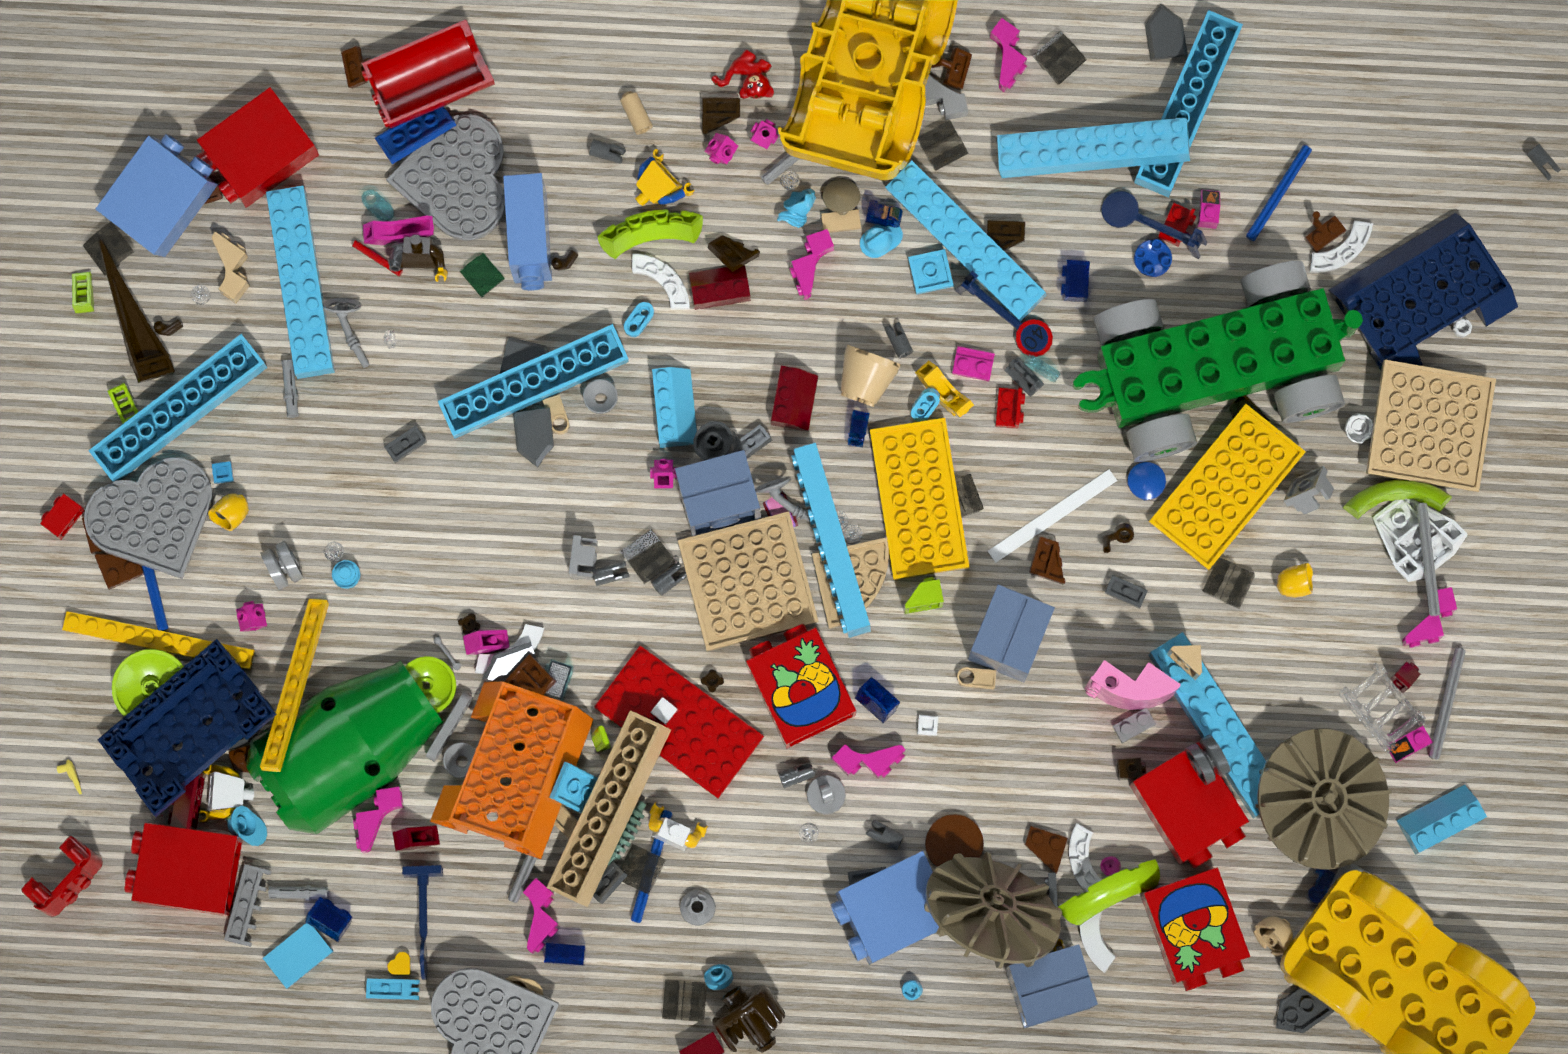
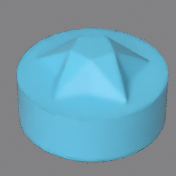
M916 980L907 981L902 987V994L908 1000L918 999L923 992L922 985Z

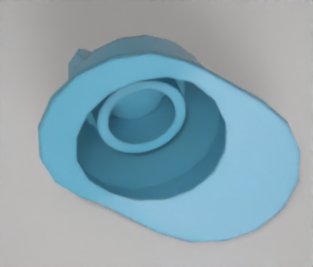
M882 221L868 229L860 239L862 252L868 257L879 258L896 248L903 238L901 227L893 221Z
M236 807L233 813L226 818L228 830L232 835L242 838L252 846H259L265 842L267 837L265 823L247 807Z

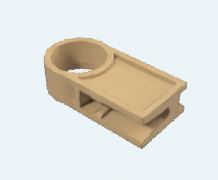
M560 394L544 399L545 408H550L553 432L558 435L567 433L570 424ZM558 418H562L567 422V427L563 431H557L553 428V422Z
M964 667L959 670L957 681L963 687L994 690L996 670ZM968 670L973 673L974 680L970 684H964L959 678L960 673Z

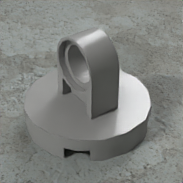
M829 775L814 779L807 791V799L811 808L824 815L833 814L838 811L844 804L846 797L845 788L837 778Z

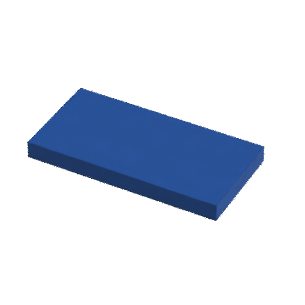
M443 106L388 129L375 137V140L391 164H394L455 127L456 123Z

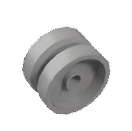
M285 541L276 545L278 558L271 549L260 552L279 590L288 586L285 574H288L293 582L304 578L293 551L289 549Z

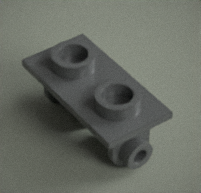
M1019 358L1012 360L1004 370L1030 397L1044 385Z

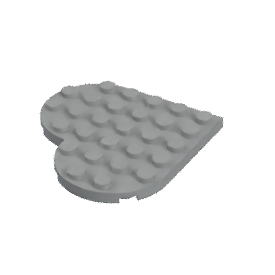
M472 114L452 116L456 123L455 127L412 152L386 181L424 216H433V224L446 235L454 239L470 241L490 234L503 218L505 196L499 181L494 176L502 164L504 149L500 134L489 121Z
M182 458L163 459L147 467L137 482L118 480L99 488L91 496L85 509L84 522L87 533L99 549L110 555L183 579L212 504L211 484L204 471L195 463Z
M464 968L452 972L439 983L432 997L431 1014L439 1033L449 1042L453 1043L451 1054H536L558 1008L559 1002L488 971L478 968Z

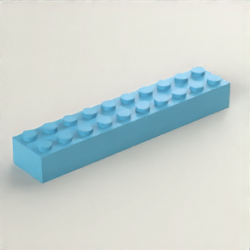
M1208 10L1161 118V120L1187 118L1189 147L1193 143L1243 26L1239 22ZM1184 162L1143 165L1140 167L1134 183L1169 198Z
M1187 118L997 135L998 162L1001 178L1190 161Z
M913 161L885 187L969 272L974 271L979 275L977 280L1020 322L1047 296L1046 292Z
M304 186L268 191L266 196L294 373L297 379L335 373L326 312L323 308L324 299L306 190Z
M612 324L439 400L438 403L452 435L456 439L629 362V359Z
M240 334L88 451L112 481L122 480L267 369V366L244 336Z
M813 443L795 448L794 455L791 456L795 471L799 470L797 479L800 489L804 488L805 490L802 492L805 506H810V509L807 510L811 525L815 524L813 533L816 543H821V546H818L821 560H826V564H824L826 577L832 580L829 585L832 597H837V601H835L837 614L843 617V619H840L843 634L847 633L848 637L851 638L871 632L870 622L817 445Z
M1182 632L1151 651L1148 656L1156 668L1181 684L1174 694L1175 698L1200 737L1204 738L1210 734L1220 746L1231 769V772L1225 776L1254 819L1260 815L1259 809L1256 808L1255 804H1258V784L1261 776L1259 772L1263 769L1266 760L1203 662L1202 673L1194 680L1167 655L1173 646L1191 645Z

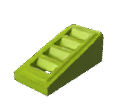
M91 272L72 274V307L75 313L94 311ZM87 280L84 283H77V281Z
M125 383L107 391L123 424L138 413ZM124 390L125 394L114 397V394ZM128 398V401L118 405L117 401ZM131 404V408L121 412L120 408ZM134 411V415L126 419L124 418L123 415Z
M601 725L591 734L597 752L611 748L605 728Z

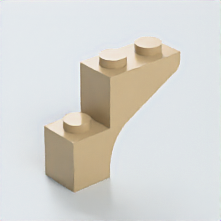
M214 232L212 240L226 271L224 281L218 290L237 304L249 288V284L246 281L248 278L238 272L248 258L245 253L246 249L238 243L236 245L230 242L231 239L224 233L218 234Z

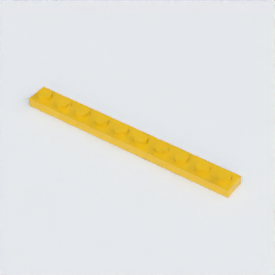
M308 600L277 706V715L274 717L260 764L262 771L281 772L329 606L327 600Z
M66 611L62 628L63 631L148 649H160L168 653L195 658L213 642ZM222 644L242 668L251 670L254 650Z

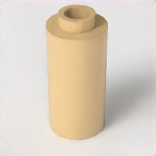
M632 91L623 94L620 102L636 135L643 134L652 129L653 125L638 94Z

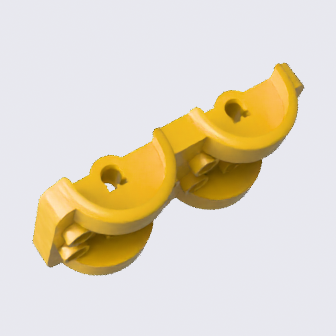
M827 0L818 23H811L813 34L807 53H804L800 58V81L792 112L785 127H778V133L784 150L796 158L878 180H890L896 177L899 170H903L908 164L916 146L925 111V86L932 65L939 62L948 43L958 0Z
M1348 871L1336 879L1293 939L1280 962L1284 979L1288 983L1299 986L1324 1002L1349 1023L1351 1030H1360L1378 1043L1381 1052L1384 1054H1508L1531 1022L1536 1009L1529 990L1514 974L1476 948L1452 940L1434 926L1429 914L1414 900L1390 883L1368 872Z

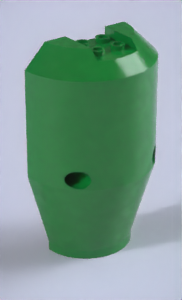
M400 660L394 665L328 686L301 704L281 772L262 771L260 768L272 725L251 739L246 768L256 782L260 780L264 789L268 792L271 791L273 794L271 799L280 808L276 813L289 830L317 835L374 796L376 790L384 789L394 782L435 730L444 723ZM334 702L335 707L330 711H326V704ZM371 766H379L380 771L377 775L369 773Z

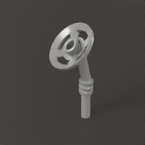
M350 298L326 300L323 303V308L336 313L350 350L354 351L363 368L368 367L370 364L360 348L361 344L358 343L357 337L353 336L346 318L348 313L359 310L361 303Z
M790 477L776 479L755 488L756 493H769L774 500L791 512L792 516L796 515V518L800 517V520L805 519L810 522L806 509L803 510L799 506L795 507L780 495V489L791 480Z

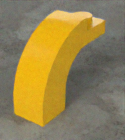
M928 360L915 372L926 389L933 388L939 392V403L954 417L956 415L961 417L974 406L970 399L951 385L938 366Z

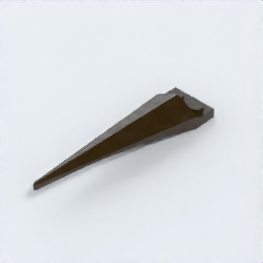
M100 240L99 247L130 367L133 368L138 383L173 374L175 370L168 352L144 317L103 241Z

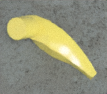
M68 759L66 764L57 766V772H67L77 792L81 795L82 792L75 767Z

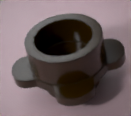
M473 613L458 620V625L463 628L464 635H468L475 630L478 631L481 627Z
M711 669L705 677L701 678V683L708 687L709 692L713 693L719 685H723L724 679L716 674V670Z

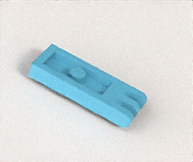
M367 978L366 998L419 1000V996L412 995V992H419L420 988H412V984L418 985L420 980Z

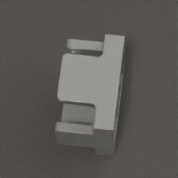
M1322 466L1292 479L1284 499L1287 506L1293 505L1298 512L1302 511L1303 514L1319 509L1320 504L1314 498V495L1321 492L1324 498L1328 500L1331 498L1334 490L1326 478L1328 472L1326 468Z
M573 535L569 567L571 579L593 580L594 576L592 573L580 571L592 572L596 568L597 553H595L594 547L589 546H598L597 539Z

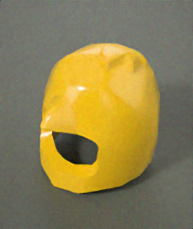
M236 493L227 494L209 510V519L225 530L233 531L245 519L249 511L248 502L244 495ZM216 512L220 513L226 519H221L220 517H218Z
M1309 563L1289 567L1280 572L1276 585L1280 594L1294 598L1312 594V566Z

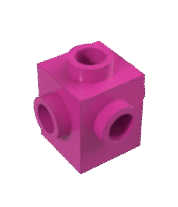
M768 119L765 122L762 120L759 123L755 122L750 131L753 133L750 141L768 149L771 143L774 145L779 136L777 134L778 129L775 128L776 124ZM763 130L767 131V135L765 137L762 135Z
M715 133L704 152L710 156L709 160L713 163L727 165L737 150L738 145L728 136Z
M654 460V467H650V479H654V488H673L674 479H677L675 468L677 467L673 466V460Z
M254 601L243 603V607L236 609L240 632L256 631L267 626L263 604H255Z

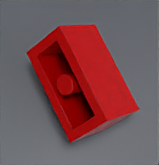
M64 493L53 502L54 506L50 511H46L43 514L40 523L60 540L64 538L85 511V509Z

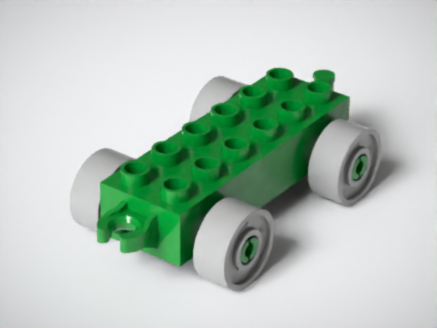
M1302 261L1274 264L1244 276L1241 279V285L1248 308L1165 330L1156 300L1145 299L1118 305L1094 317V323L1101 344L1097 355L1101 370L1086 371L1079 374L1073 381L1072 387L1075 390H1079L1085 385L1092 383L1098 386L1100 395L1095 400H1081L1078 408L1087 413H1094L1104 408L1112 407L1118 429L1144 422L1128 430L1126 433L1135 462H1146L1168 457L1188 450L1197 444L1190 415L1172 414L1290 383L1292 385L1286 386L1274 393L1282 423H1295L1316 418L1345 405L1337 375H1321L1340 370L1345 362L1340 342L1345 338L1353 336L1362 324V315L1358 311L1350 310L1343 320L1333 319L1324 288L1311 291Z

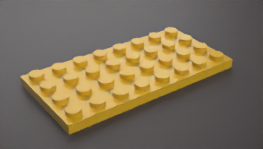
M1245 404L1155 513L1149 523L1209 571L1306 451Z
M940 418L870 429L893 580L970 568L946 419Z

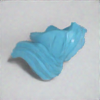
M809 188L804 189L802 192H792L790 198L783 203L784 208L788 211L780 212L777 221L783 220L797 228L804 226L807 222L806 215L816 199L815 191Z

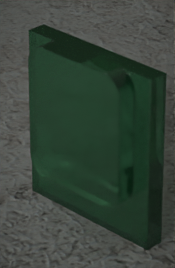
M484 253L477 256L460 271L481 298L505 280Z

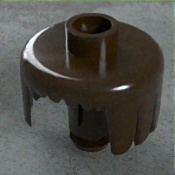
M763 984L755 985L745 991L741 986H737L721 998L725 1005L716 1012L712 1019V1024L730 1051L737 1052L734 1044L737 1045L739 1042L737 1037L739 1039L744 1038L743 1032L752 1045H757L756 1050L761 1053L775 1045L776 1038L775 1036L772 1037L771 1034L777 1028V1022L779 1024L782 1023V1017L785 1018V1011L767 986Z

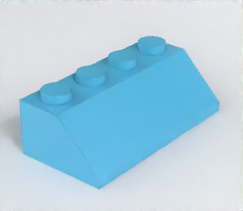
M675 367L652 369L660 448L693 445L697 428L691 369Z
M1463 785L1398 819L1397 823L1416 855L1483 820L1487 816L1478 799L1466 785Z

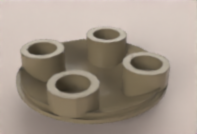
M837 179L830 182L823 191L824 204L827 208L840 215H846L860 201L859 188L856 184L846 179Z

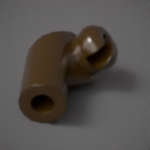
M571 250L566 258H553L551 265L558 271L571 268L579 255Z
M177 319L170 325L157 321L153 327L156 333L171 336L180 330L183 325Z

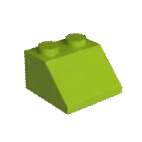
M935 577L923 579L924 582L918 585L905 604L904 614L942 608L944 600L940 579L935 580Z

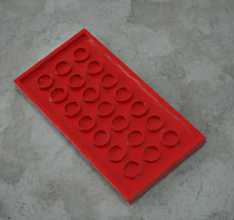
M639 646L594 706L596 710L621 728L629 712L632 711L671 729L659 756L717 799L720 798L764 738L762 734L642 646ZM662 697L678 709L666 725L650 713Z

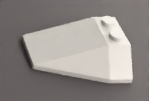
M1412 499L1395 500L1372 517L1395 569L1408 582L1425 579L1417 515V504L1419 503ZM1428 508L1436 570L1454 556L1468 534L1454 520Z

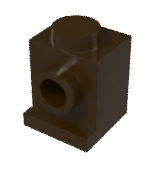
M1141 758L1118 759L1116 761L1118 781L1138 779L1143 776V773H1146L1145 762H1141ZM1129 765H1134L1136 770L1130 771Z

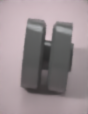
M718 421L702 425L693 439V448L696 454L704 461L742 450L739 436L724 423Z
M1210 734L1200 740V746L1193 743L1185 748L1194 771L1205 785L1216 780L1215 773L1222 777L1231 772L1223 751Z

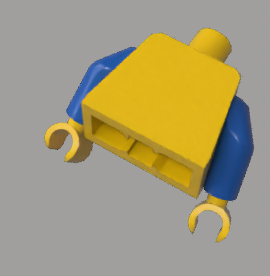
M658 149L653 151V157H649L639 167L636 186L642 192L635 199L642 206L649 200L653 204L664 205L673 203L685 197V195H693L695 189L687 191L686 188L691 186V183H686L684 188L681 189L682 185L661 163L664 159V154L660 157L655 156L659 152Z

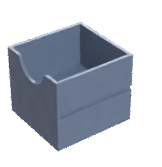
M744 450L675 468L677 483L692 536L761 519L760 505Z
M997 585L968 660L1025 683L1055 607Z
M1079 944L1048 953L1043 958L1036 960L1031 967H1026L1023 963L1009 965L1005 969L1023 1029L1098 1005Z

